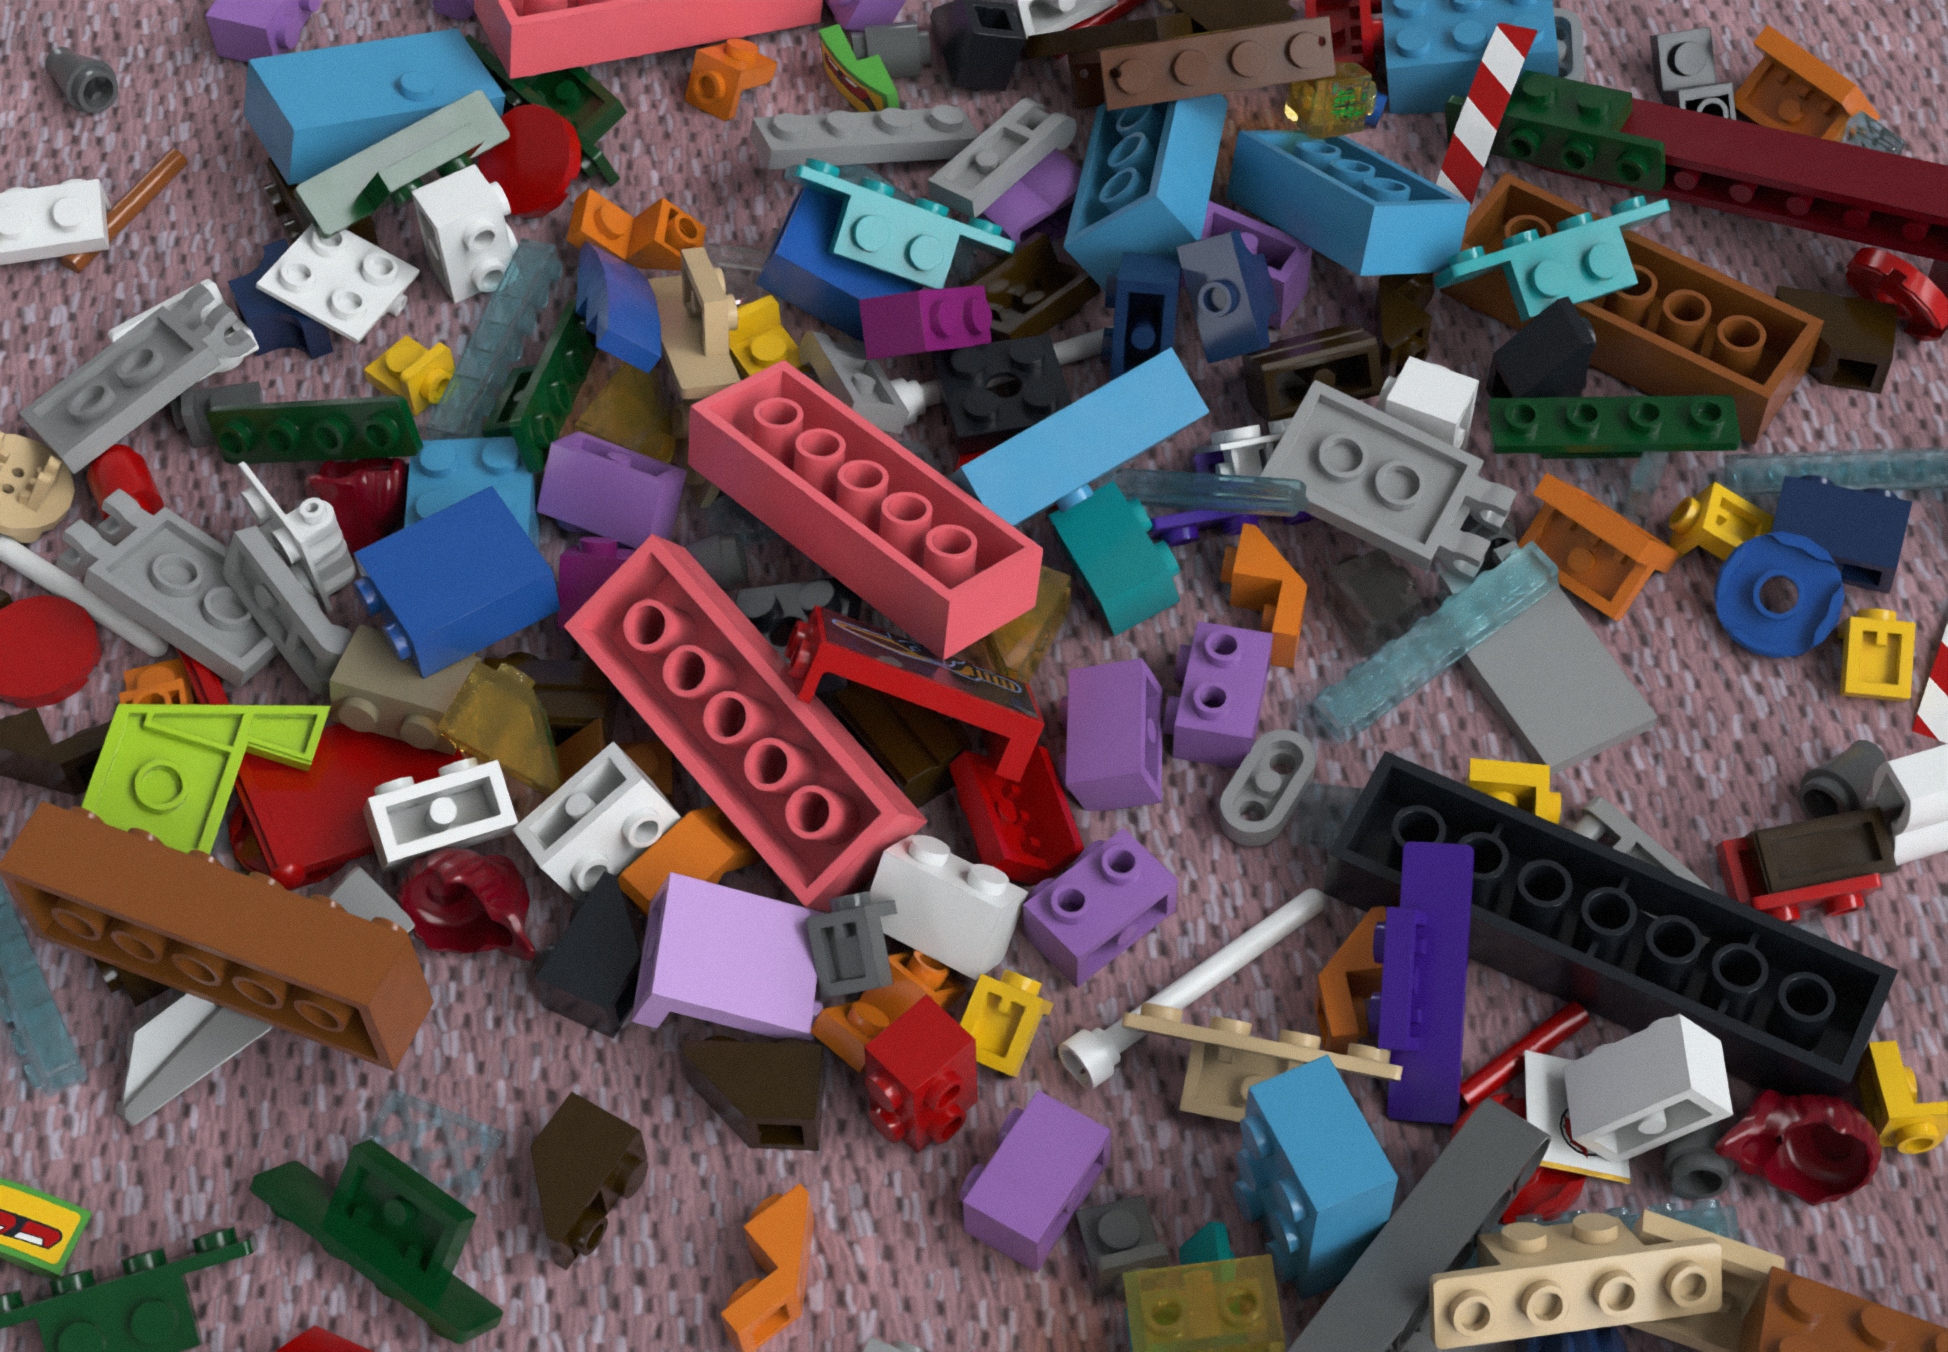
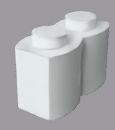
M1948 744L1884 762L1875 773L1873 797L1863 803L1861 810L1880 806L1897 866L1948 850Z

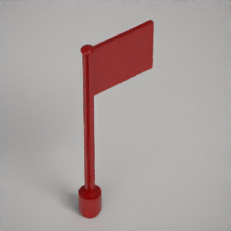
M121 444L113 445L89 463L87 483L103 521L111 516L101 509L103 500L118 488L129 494L142 509L153 516L164 508L163 500L145 459L131 447ZM175 647L199 705H230L217 674ZM339 723L323 728L309 772L245 752L234 789L270 873L269 876L278 881L287 891H291L302 884L306 873L376 852L363 813L367 799L376 796L375 787L392 780L410 776L413 777L415 784L440 777L439 768L464 760L459 747L455 755L433 749H419L405 741L370 731L359 732L347 727L345 724Z

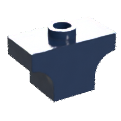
M1239 229L1176 247L1207 363L1225 360L1270 347L1268 322L1271 314L1279 311L1264 253L1252 254L1244 244Z
M285 238L264 245V258L261 264L251 273L228 281L239 318L251 329L259 349L255 351L257 356L280 348H295L305 352L313 360L334 352L325 325L256 288V283L289 249Z

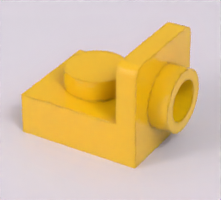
M767 295L737 308L738 328L737 330L729 331V354L745 379L782 360L787 361L804 375H810V367L803 366L800 363L798 346L781 325L779 303L773 295Z
M405 335L364 369L367 382L387 396H403L407 400L411 413L415 416L431 403L438 404L444 401L451 393L454 384L458 381L449 347L439 342L428 350L408 335Z
M1714 481L1695 497L1687 496L1676 506L1669 520V528L1673 530L1669 546L1681 553L1678 559L1699 545L1725 561L1739 545L1756 536L1771 533L1774 517Z
M1868 608L1857 610V617L1850 616L1838 625L1837 638H1844L1840 696L1898 702L1909 700L1911 698L1916 623L1896 621L1897 613L1891 610Z
M1470 758L1465 781L1466 786L1559 825L1561 793L1549 791L1550 765Z
M1005 968L1000 981L980 974L960 1023L976 1039V1062L1012 1077H1018L1042 1015L1049 1016L1054 1003L1038 997L1042 983Z
M1897 1041L1869 1042L1862 1054L1854 1077L1865 1118L1876 1129L1879 1135V1143L1882 1147L1897 1146L1898 1151L1904 1154L1923 1153L1937 1147L1948 1134V1101L1916 1103V1078L1911 1067L1903 1066Z

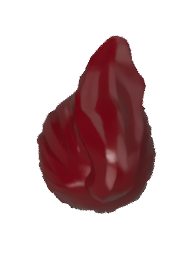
M397 457L358 459L352 463H336L328 460L321 466L319 473L310 474L306 477L304 487L308 498H319L328 502L333 507L350 556L355 558L354 552L387 537L389 528L405 515L409 463Z
M446 847L419 857L408 866L406 874L399 884L397 901L400 908L415 924V927L412 929L416 939H420L428 950L438 953L471 954L498 948L500 951L525 961L533 960L535 957V947L525 933V919L529 910L530 896L524 877L511 859L504 855L481 856L476 851Z
M1770 1089L1759 1093L1745 1107L1742 1120L1728 1130L1722 1138L1718 1139L1715 1145V1153L1721 1157H1728L1740 1171L1749 1175L1755 1174L1769 1182L1770 1186L1777 1188L1779 1192H1788L1811 1206L1826 1202H1837L1842 1197L1855 1193L1861 1187L1873 1181V1175L1878 1169L1882 1145L1879 1143V1135L1876 1129L1858 1108L1853 1107L1849 1102L1843 1101L1839 1097H1828L1827 1095L1801 1094L1800 1096H1789Z

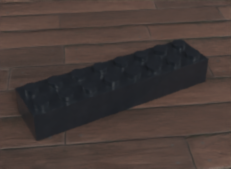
M1387 751L1383 753L1328 854L1324 894L1368 913L1372 907L1385 906L1386 911L1387 907H1400L1403 847L1405 843L1412 841L1471 846L1474 849V869L1468 958L1569 1003L1576 1001L1585 1010L1635 1032L1648 1028L1652 1022L1658 1019L1681 1014L1721 1040L1727 1073L1765 1090H1774L1783 1095H1827L1828 1097L1843 1099L1898 972L1895 968ZM1644 912H1647V913H1649V914H1651V915H1654V916H1656V917H1659V918L1654 919L1653 917L1649 916L1648 914H1646V913H1644ZM1702 936L1711 939L1704 947H1702Z

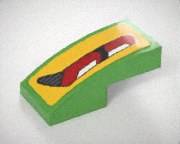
M840 24L818 30L823 66L839 92L860 112L899 108L897 90L879 54L857 61Z
M0 1178V1258L52 1280L59 1278L83 1234L92 1212L42 1191Z

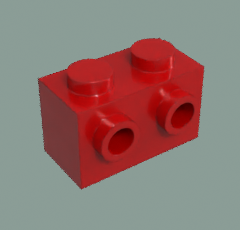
M926 994L864 1046L867 1072L865 1085L869 1092L870 1101L868 1115L875 1128L884 1138L891 1143H896L902 1139L918 1154L931 1141L934 1140L937 1144H943L960 1130L967 1117L966 1111L978 1102L976 1039L931 997Z

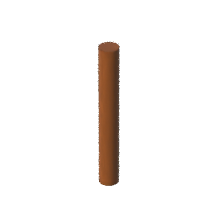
M171 148L106 213L109 243L188 164L187 159L180 151ZM101 251L65 255L61 258V262L64 267L80 274Z

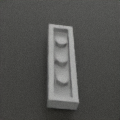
M938 105L928 109L902 110L899 108H885L882 111L853 113L836 110L829 114L815 115L782 113L775 117L753 118L749 137L767 169L771 170L786 169L796 164L805 165L806 158L820 160L834 166L953 159L980 135L962 107Z

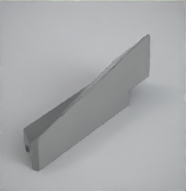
M357 866L351 870L326 895V897L339 903L348 913L372 921L374 917L386 918L397 923L407 932H410L415 927L411 918L361 867ZM178 992L129 1029L125 1050L128 1062L121 1101L116 1102L115 1113L130 1126L138 1124L275 1026L188 993Z

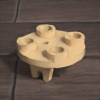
M0 431V533L8 535L20 543H32L40 539L43 532L54 529L68 515L75 493L72 474L63 464V461L39 441Z

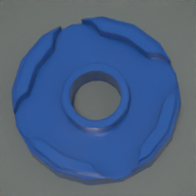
M1783 531L1756 536L1736 547L1720 567L1714 589L1717 617L1729 637L1750 653L1774 659L1801 656L1823 643L1839 622L1845 598L1841 573L1828 551L1808 537ZM1772 578L1788 579L1797 589V603L1791 610L1785 613L1770 612L1760 601L1759 594L1762 586Z

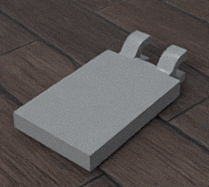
M199 282L184 295L182 302L171 311L161 306L19 412V415L40 440L63 461V464L73 474H76L219 366L221 363L217 359V355L239 357L254 348L256 343L242 328L232 336L224 338V332L238 320L233 310L224 302L214 308L207 317L201 318L202 309L215 298Z
M1314 380L1260 474L1257 489L1423 570H1428L1436 556L1450 572L1470 583H1473L1480 570L1491 541L1478 535L1461 531L1460 529L1470 513L1472 518L1480 525L1499 534L1518 493L1507 486L1489 482L1479 477L1478 475L1484 460L1317 380Z
M118 488L103 500L101 509L111 516L99 524L96 530L79 519L64 531L62 540L71 547L58 557L57 567L76 577L85 576L83 584L85 588L237 688L243 686L280 652L221 574L229 548L168 508H162L153 516L142 509L129 494Z
M1515 541L1493 549L1491 557L1498 567L1489 570L1487 576L1498 591L1478 599L1474 583L1461 579L1449 570L1439 574L1438 581L1445 591L1436 594L1434 600L1450 619V622L1444 624L1442 639L1535 764L1550 765V776L1654 728L1657 715L1553 577L1550 576L1535 583L1528 561Z

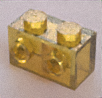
M1271 1254L1123 1273L1133 1352H1285V1335Z

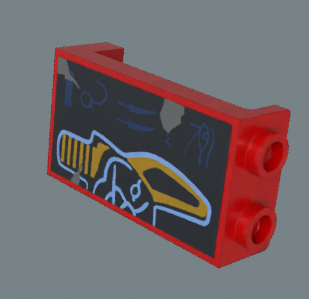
M814 605L807 623L800 620L795 623L787 642L785 657L791 659L787 676L793 678L797 701L810 704L821 676L825 672L839 675L983 728L981 734L994 773L1015 782H1020L1045 725L1029 684L954 656L943 661L922 644Z

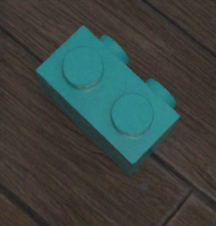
M1113 480L1094 490V495L1063 513L1057 510L1049 514L1048 517L1061 548L1115 637L1180 602L1172 577L1180 574L1181 571L1166 542L1161 540L1153 544L1147 532L1152 530V523L1139 499L1134 497L1126 501Z

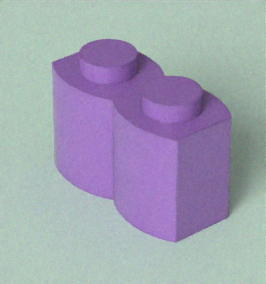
M1055 148L976 218L1001 226L1003 229L1000 236L1016 242L1015 247L1036 232L1047 234L1052 243L1054 239L1062 238L1067 234L1082 169Z

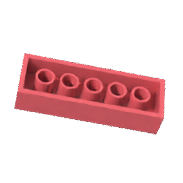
M474 0V11L509 78L514 79L820 23L823 0Z
M782 360L690 406L688 465L944 661L1036 606L1043 548L787 361Z
M651 534L564 625L565 629L805 908L831 912L829 899L855 894L877 872L883 851L906 837L915 834L928 821L815 693L809 705L796 700L793 678L787 676L789 664L685 547Z

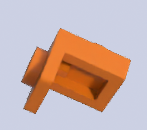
M738 38L727 39L726 43L697 49L685 100L687 103L723 121H728L736 115L742 90L767 84L774 77L777 62L758 53L759 47L754 43Z

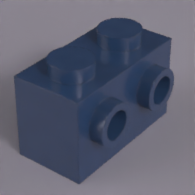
M1123 252L1119 272H1108L1105 308L1115 309L1113 328L1104 327L1101 363L1111 364L1110 382L1170 347L1175 352L1182 277L1179 257Z
M1785 475L1771 533L1783 531L1808 537L1828 551L1841 573L1843 584L1890 594L1898 567L1912 501L1898 499L1894 493L1880 488H1867L1859 491L1835 486L1831 480L1817 475H1803L1799 478Z

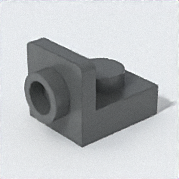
M259 381L199 390L196 382L171 401L175 426L177 430L187 429L193 449L215 446L217 443L207 421L206 412L214 406L263 403V392Z
M869 891L829 899L831 913L806 918L821 999L893 985L880 917L897 913L895 900L871 904Z
M1144 1194L1075 1211V1223L1098 1298L1116 1293L1117 1298L1120 1300H1134L1152 1293L1157 1289L1158 1282L1167 1280L1168 1251L1165 1242H1158Z

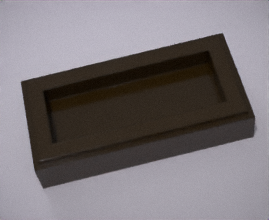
M1880 806L1755 830L1745 836L1761 896L1879 873L1880 878L1891 876L1898 871Z

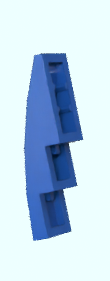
M585 241L580 248L575 313L586 318L585 329L596 335V347L649 374L661 358V323L656 297L650 283L635 266Z

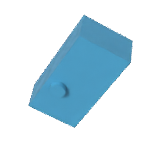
M458 28L248 59L243 114L287 184L292 185L305 182L476 90H482L497 114L501 117L506 96Z
M1221 93L1106 111L1105 102L1097 107L1063 247L1104 291H1106L1108 272H1119L1123 252L1177 257L1176 247L1201 240L1228 101Z
M1328 129L1238 131L1226 198L1357 275L1372 276L1443 272L1450 267L1448 257L1460 252L1470 208V202L1333 129H1329V131Z
M1170 347L961 466L947 479L1016 528L1056 504L1061 513L1091 497L1094 493L1089 485L1174 437L1208 414L1209 410L1173 348Z

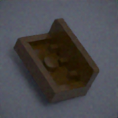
M1041 232L1034 233L1014 248L1013 254L1003 255L959 286H985L986 301L992 312V324L990 327L992 342L1042 335L1060 321L1078 314L1082 309V305L1101 292L1099 285L1084 269L1059 262L1049 236Z

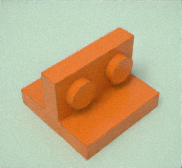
M1768 24L1753 42L1764 57L1736 91L1734 102L1735 110L1755 124L1842 142L1853 127L1865 133L1863 118L1868 121L1869 130L1880 119V115L1856 84Z
M1547 472L1533 492L1535 496L1545 503L1517 544L1530 565L1548 577L1552 576L1557 583L1616 621H1620L1653 571L1656 569L1666 574L1681 554L1581 488Z

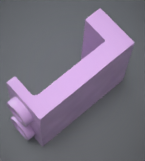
M670 872L650 902L631 1022L658 1028L668 1013L674 1012L776 1038L777 1040L783 1038H794L802 1041L813 1040L815 1036L811 1033V1028L823 1009L822 1001L815 999L818 979L806 918L825 913Z

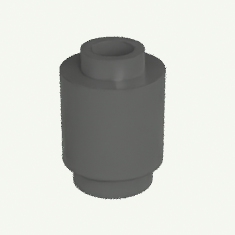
M916 21L864 26L863 32L851 33V47L857 61L879 54L891 79L921 77V65L931 64L928 31L918 32Z

